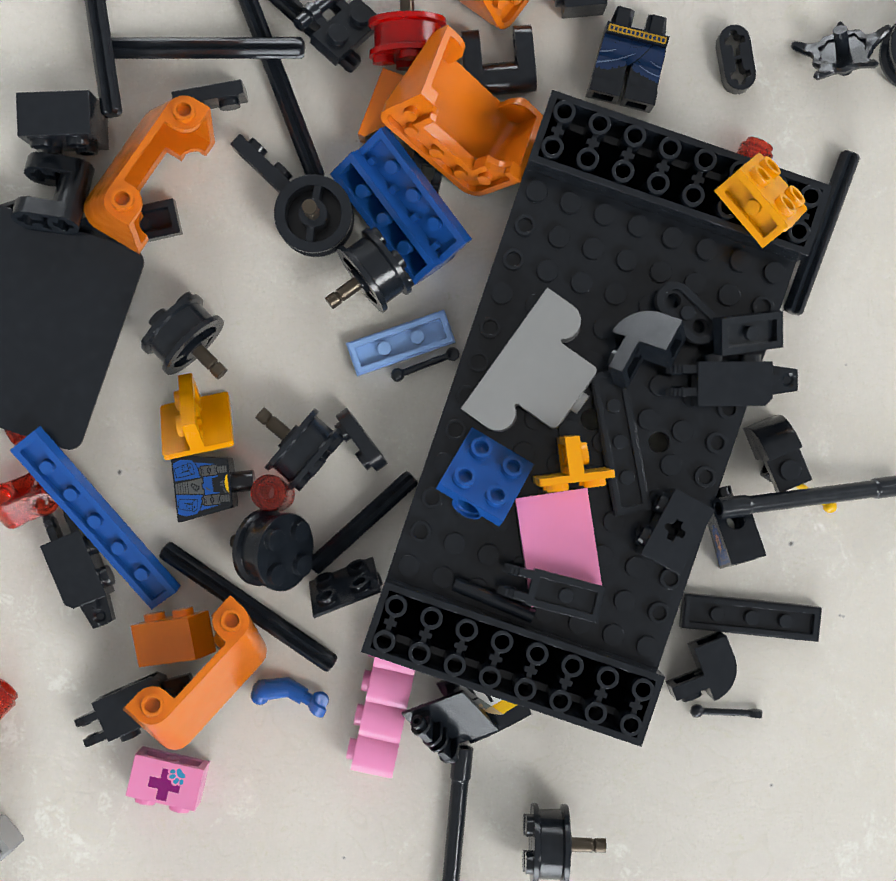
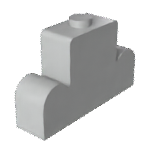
M547 288L461 409L495 432L506 431L514 425L517 419V406H520L554 430L561 425L570 411L577 414L589 398L584 391L595 377L597 371L594 365L562 344L572 341L578 335L581 326L579 311L568 301Z

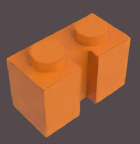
M193 606L173 610L172 616H165V611L153 612L143 615V622L131 626L139 667L192 661L217 652L208 610L194 612Z

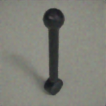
M451 347L445 354L405 369L395 368L391 372V378L399 382L406 375L446 360L456 361L460 355L459 350Z
M699 704L693 705L690 709L691 715L695 718H699L702 715L762 718V710L703 708Z

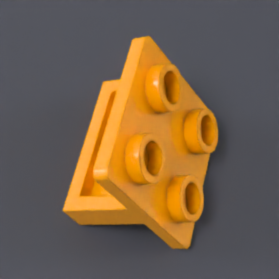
M758 153L715 189L714 192L760 246L764 248L782 232H786L807 211V207L804 205L805 199L802 193L796 187L788 186L781 178V171L778 165L767 156L764 158L761 153Z
M192 373L178 375L179 390L174 391L175 402L164 404L160 407L162 455L164 459L170 460L233 446L234 435L228 392L201 397Z
M565 435L556 437L561 472L532 476L534 484L542 487L543 491L546 490L547 493L567 491L569 490L568 483L579 482V486H584V488L605 486L606 478H614L615 471L606 467L584 469V465L589 464L587 443L581 442L578 435Z

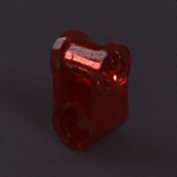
M30 473L0 484V522L6 528H18L29 521L53 513L59 506L38 482L37 485H34L36 479Z

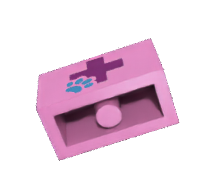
M143 746L135 754L126 796L135 798V802L142 805H155L159 803L168 805L171 811L177 813L195 812L202 799L210 761Z

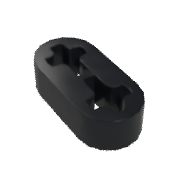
M730 25L722 30L716 40V53L723 87L729 93L741 94L746 92L754 83L756 69L748 31L740 25ZM730 35H733L734 40H740L741 42L735 50L736 56H734L732 45L725 44ZM736 63L738 64L739 73L742 75L746 74V78L741 85H739L737 79H731V76L736 71Z

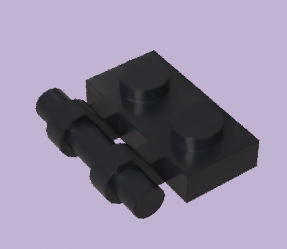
M316 0L314 3H306L300 9V14L293 19V23L300 31H303L308 26L313 29L315 33L312 34L310 44L333 65L337 66L374 34V31L369 28L368 20L377 14L362 0H353L349 4L345 0ZM328 9L335 14L329 21L322 15Z

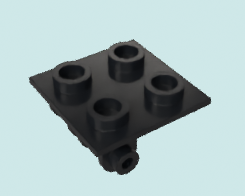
M374 558L354 560L345 568L335 572H324L314 580L309 581L313 618L315 619L381 593L380 586L383 585L379 572L376 570Z
M464 690L451 693L402 712V716L410 722L412 733L419 736L432 752H438L440 760L444 763L453 764L459 759L460 743L499 730V727Z

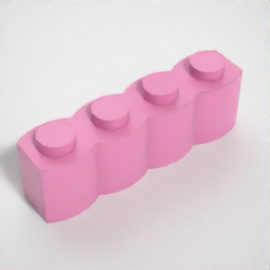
M374 657L372 671L365 670L361 691L367 692L365 705H357L353 725L360 726L357 739L350 738L346 759L352 760L351 770L392 778L405 720L402 712L407 710L415 670Z

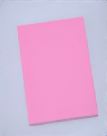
M588 488L516 498L515 506L525 568L531 570L537 568L602 585ZM526 578L527 586L529 588L531 579Z

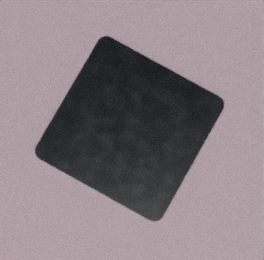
M0 205V428L27 437L41 426L59 448L73 450L78 448L83 442L144 267V258L141 253L138 254L124 245L81 231L70 235L22 227L12 220L11 213L13 209Z

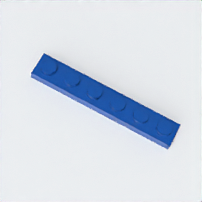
M41 426L10 449L11 453L151 610L178 591L181 585Z

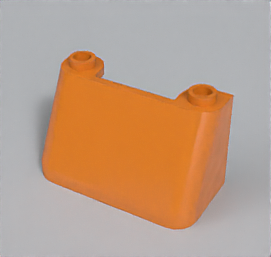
M446 25L436 30L429 37L387 99L381 113V120L386 127L460 190L473 196H483L521 183L543 115L525 98L516 97L500 102L457 62L463 56L466 47L465 42L449 25Z
M178 96L150 110L143 117L86 198L84 213L88 222L94 228L140 254L149 239L140 227V221L143 218L141 212L143 200L139 192L166 153L180 161L190 152H200L202 155L207 156L215 144L210 107L193 97Z
M231 595L210 616L212 618L213 630L215 631V646L219 651L184 689L173 698L160 687H147L138 692L123 708L130 717L167 749L178 750L188 745L266 658L267 648L263 638L247 611Z

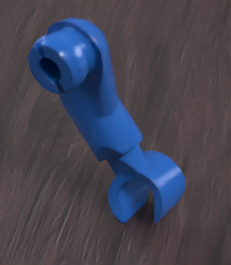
M289 677L258 680L253 685L250 695L251 700L257 705H263L268 700L287 697L298 704L302 702L307 705L311 713L319 718L324 717L329 703V697L325 692L319 691L311 694L308 692V688Z

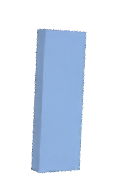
M441 310L346 343L356 374L361 376L456 342L445 310Z

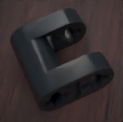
M531 24L513 26L515 61L482 64L479 30L461 31V38L466 46L462 56L463 67L493 95L537 91Z
M44 152L30 153L27 158L24 174L35 183L55 186V194L53 200L29 196L18 197L15 200L11 213L12 220L18 225L29 229L70 235L78 233L84 214V203L89 195L95 168L88 161L76 157Z

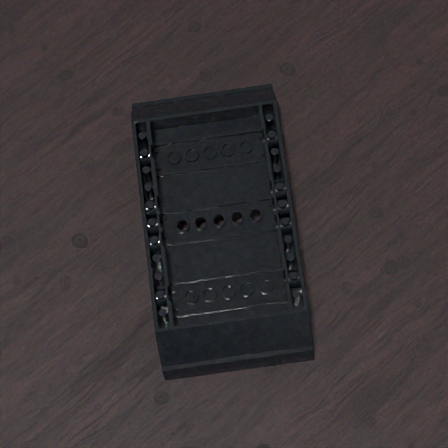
M552 90L361 652L642 747L665 680V676L658 670L703 534L681 575L673 573L636 553L635 550L638 544L635 543V539L644 524L649 525L656 513L652 511V507L662 491L667 493L669 488L678 489L712 508L747 406H691V396H666V388L671 386L691 388V374L670 375L666 373V367L643 359L629 385L651 510L615 517L608 479L606 478L605 486L588 488L602 586L607 587L598 623L526 605L525 601L506 597L536 610L532 622L528 623L452 591L455 579L459 577L494 593L498 592L499 586L504 585L528 592L525 577L511 576L503 571L505 563L525 568L516 506L514 501L503 523L497 526L484 517L470 519L461 515L453 508V499L436 489L472 427L535 464L517 498L547 494L546 490L543 491L542 487L533 483L532 476L561 472L557 436L578 435L581 442L587 443L589 464L584 465V469L605 467L598 427L589 430L581 422V416L587 409L595 410L590 384L584 391L589 398L579 412L575 414L573 411H570L561 425L555 430L549 428L520 406H517V419L514 425L506 431L495 432L485 427L461 408L547 288L568 301L579 311L581 326L578 335L572 341L562 344L594 365L597 369L596 372L609 370V357L612 351L617 348L612 332L616 325L634 313L642 311L657 312L654 304L655 295L663 285L670 282L685 284L717 317L768 310L780 311L796 262L809 256L832 186L779 168L781 171L780 176L786 184L796 187L802 193L807 211L786 232H782L762 248L714 192L715 189L752 158ZM674 295L667 297V305L671 308H676L678 305L677 297ZM694 321L693 329L695 332H703L704 324L702 321ZM685 340L672 365H691L694 362H702V355L714 354V341L696 345ZM766 350L724 356V362L739 361V355L761 354V361H763ZM655 432H661L667 438V447L660 453L652 451L649 446V438ZM579 482L568 483L569 490L584 488V486H579ZM675 522L673 524H665L664 529L669 532L668 536L677 535L678 530L674 528Z

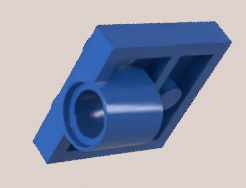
M472 427L436 489L453 499L452 506L461 515L470 519L484 517L495 525L500 526L535 464Z

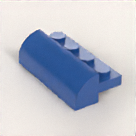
M386 126L380 128L359 150L351 152L330 173L334 181L345 190L350 202L370 229L376 227L386 240L387 244L385 246L391 252L395 249L402 256L407 265L404 270L408 273L414 285L423 281L448 263L460 249L472 240L392 131Z

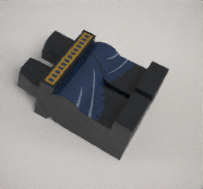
M617 6L611 21L607 22L585 97L616 104L621 94L625 71L628 69L619 106L650 113L656 103L657 88L670 37L665 35L667 18L654 14L648 15L644 30L631 27L635 14L634 10Z

